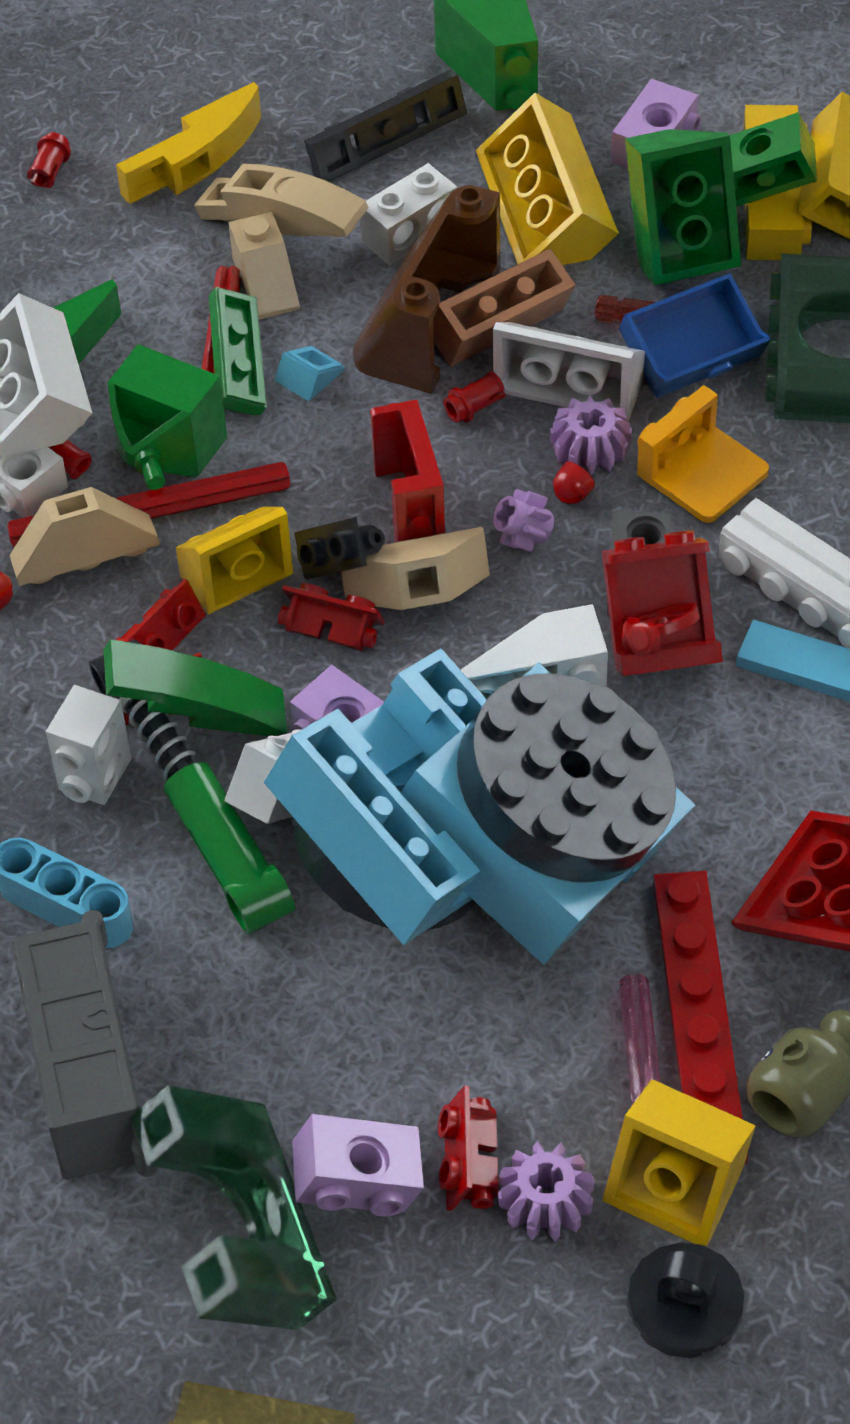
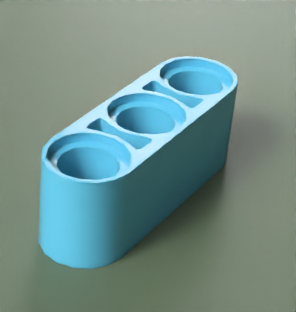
M10 838L0 844V893L7 901L58 927L81 922L83 914L89 910H97L102 916L114 914L103 918L108 938V944L105 948L117 947L130 938L133 931V920L128 895L125 889L118 883L28 839ZM62 892H69V893L64 894V895H57V894L62 893Z

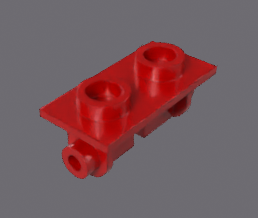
M184 579L177 587H173L171 590H163L160 594V599L142 616L143 621L140 624L135 623L122 637H118L115 640L130 642L135 639L142 645L173 650L206 614L189 581Z
M301 583L299 589L283 585L282 590L290 599L291 604L290 607L286 605L281 607L278 614V624L284 625L287 632L320 639L325 622L332 624L327 639L329 642L360 651L364 647H374L378 630L372 628L373 623L383 626L385 624L382 615L378 609H375L374 602L355 595H347L346 600L329 597V592L326 589L309 583Z
M466 1085L462 1087L449 1104L443 1106L438 1119V1135L440 1138L445 1139V1157L440 1165L439 1186L441 1189H446V1211H453L462 1199L471 1200V1205L477 1209L490 1208L494 1205V1199L498 1197L499 1192L498 1158L478 1154V1150L494 1152L497 1149V1111L491 1106V1101L487 1098L477 1097L470 1100V1087Z

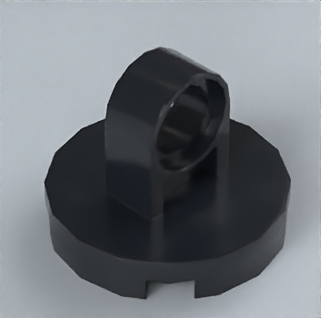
M680 1242L659 1247L640 1261L630 1277L627 1308L630 1317H632L633 1324L641 1332L640 1336L648 1345L666 1355L694 1358L702 1356L703 1352L714 1350L719 1345L722 1347L732 1339L742 1320L745 1293L738 1272L723 1255L704 1245Z

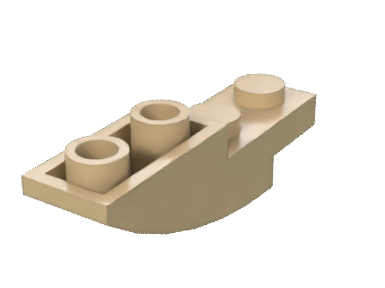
M242 164L232 178H216L194 204L201 220L231 221L272 212L281 235H297L300 237L348 236L369 208L366 200L330 182L305 173L259 164Z

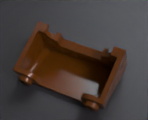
M466 185L453 190L407 252L354 344L353 359L355 367L360 372L432 394L440 380V367L434 365L433 317L440 304L439 292L441 288L461 293L465 291L467 284L475 280L484 279L485 281L498 275L501 269L500 192Z

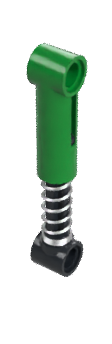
M135 639L132 640V641H130V643L140 644V643H139L137 640H135ZM103 654L89 661L88 665L99 692L106 695ZM110 696L121 700L123 712L130 714L129 723L131 726L138 728V738L147 742V753L155 756L154 765L156 768L164 770L163 780L166 783L163 790L221 885L227 904L244 933L250 935L296 910L295 902L284 878L273 864H268L234 806L224 801L226 793L208 763L194 762L195 751H188L184 745L187 738L179 736L176 732L178 723L170 722L167 713L148 711L147 700Z

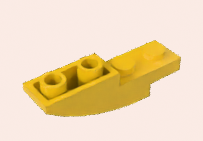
M252 82L181 117L182 132L116 164L120 195L129 204L165 186H168L175 195H178L214 173L244 145L256 128L261 118L259 86Z

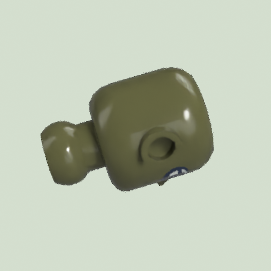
M841 1009L828 1013L820 1022L819 1030L807 1027L788 1030L748 1076L746 1087L749 1102L759 1118L773 1130L782 1135L797 1139L812 1136L825 1125L850 1096V1011Z

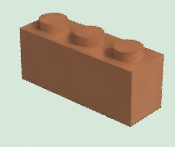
M550 248L441 302L433 317V342L449 366L452 367L493 346V328L496 322H511L531 327L563 310L576 285Z

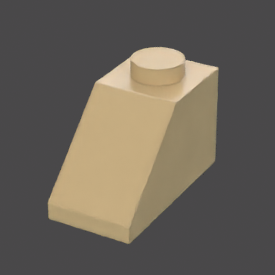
M268 212L228 222L232 258L235 266L240 270L239 276L241 277L246 295L257 297L259 320L300 310L285 243L273 213Z

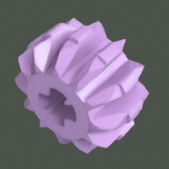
M591 394L586 402L582 403L571 398L568 408H558L553 428L550 430V442L553 443L558 462L568 461L579 466H587L591 476L598 465L611 472L614 461L624 462L632 437V428L630 427V422L627 421L624 408H613L610 398L602 402H595Z
M538 1140L533 1145L532 1156L516 1150L512 1156V1167H503L499 1175V1182L503 1187L498 1192L499 1206L502 1210H508V1223L512 1229L527 1223V1236H529L531 1241L539 1234L540 1228H548L549 1236L556 1242L560 1238L561 1224L565 1228L577 1233L581 1227L580 1215H590L593 1209V1197L590 1194L594 1191V1177L592 1173L584 1172L585 1161L581 1154L565 1159L566 1149L561 1142L553 1149L552 1153L544 1152V1147ZM542 1187H550L551 1193H542Z

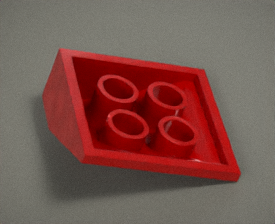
M810 810L731 921L732 925L741 931L850 952V816Z

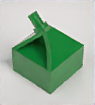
M138 344L108 381L109 402L118 453L123 461L136 468L140 474H143L147 488L151 490L160 489L165 485L163 472L189 477L199 476L228 438L219 375Z

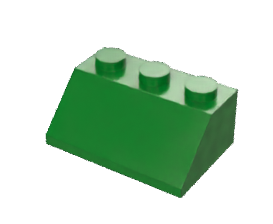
M667 129L625 138L638 265L654 285L741 267L730 135L723 132Z

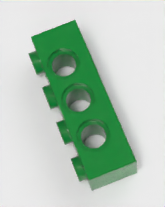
M799 112L730 135L736 207L817 181L815 142Z

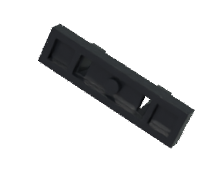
M448 70L415 87H408L398 92L397 96L343 122H336L324 128L325 131L304 140L314 177L330 182L468 114L458 74ZM351 135L354 136L357 148H354L352 146L350 139Z

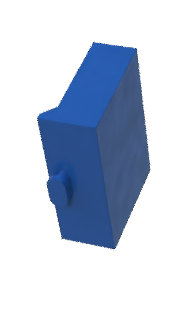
M731 273L625 314L618 328L629 348L645 351L644 378L656 398L705 378L712 379L730 371L737 365L762 356L771 340L769 335L762 332Z

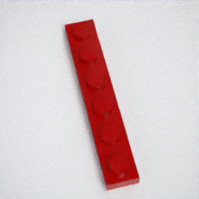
M707 870L654 874L653 887L680 1090L686 1095L743 1120ZM748 1153L745 1160V1164H747L748 1161Z

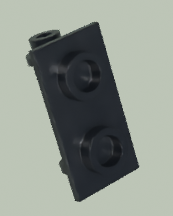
M356 517L294 532L297 544V557L306 580L367 566L365 556L378 553L385 543V536L382 530L374 525L358 527Z

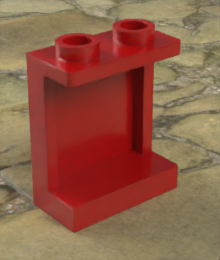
M418 400L391 403L372 408L370 410L375 475L377 477L398 472L405 474L404 478L391 480L395 543L445 534L444 484Z
M694 531L664 534V543L645 545L644 537L620 539L614 541L615 549L602 551L616 671L622 676L723 662L721 642L715 639L706 561V552H710L709 541L703 538H695ZM692 602L697 605L700 615L699 620L684 630L660 636L661 648L655 654L640 656L632 650H625L622 644L624 622L627 621L628 617L639 618L649 612L673 604Z

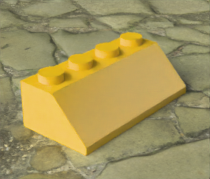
M534 93L475 150L489 189L500 192V218L517 264L550 248L562 265L591 260L619 234L572 115L539 94Z

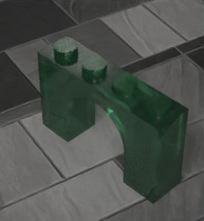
M781 254L780 272H771L769 300H778V306L770 305L768 333H776L777 339H771L768 342L767 367H775L776 369L775 374L767 373L765 402H774V419L850 423V358H839L824 354L810 346L801 335L808 328L824 321L850 320V257Z
M167 1085L131 1116L147 1166L188 1172L212 1182L232 1201L247 1227L250 1239L219 1235L182 1266L199 1319L296 1330L304 1327L337 1300L302 1203L296 1202L295 1185L265 1104Z

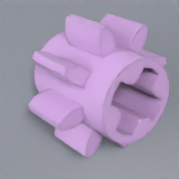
M515 489L513 497H504L498 503L493 516L495 528L503 532L500 543L529 552L533 551L534 544L544 543L551 535L554 527L552 512L544 509L548 498L531 491L525 492L519 489Z

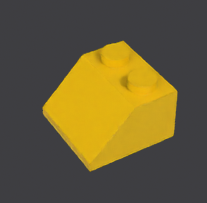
M260 507L245 515H239L230 522L205 534L194 536L176 547L180 577L183 580L187 579L197 599L208 615L293 574L288 515L283 507Z
M651 1079L625 1114L602 1201L693 1244L707 1247L743 1170L756 1125Z

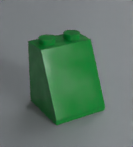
M433 0L436 55L495 111L518 109L534 93L538 94V38L526 0Z

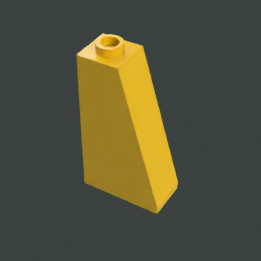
M841 92L813 119L811 136L815 142L817 181L802 186L798 208L800 215L850 239V95Z

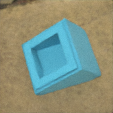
M308 346L282 354L275 381L305 400L310 401L345 370V367L315 347Z

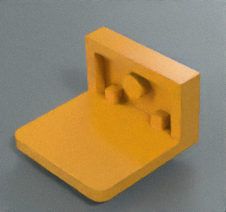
M703 385L689 397L681 398L672 410L657 423H650L643 429L637 441V476L702 522L711 523L768 477L769 464L716 427L718 394Z

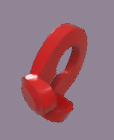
M692 602L673 604L649 612L639 618L628 617L627 621L624 622L622 644L625 650H632L640 656L655 654L661 648L660 636L684 630L699 620L700 615L697 605Z

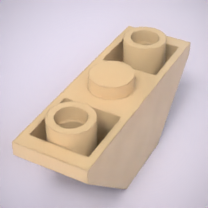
M93 487L44 500L9 556L18 585L22 586L29 583L42 584L50 581L56 575L77 569H93L100 565L101 562L117 557L137 556L144 553L148 548L160 545L149 514Z
M478 527L385 544L378 553L365 556L367 566L341 572L345 600L347 595H355L374 602L376 607L397 610L449 602L490 576L484 529Z

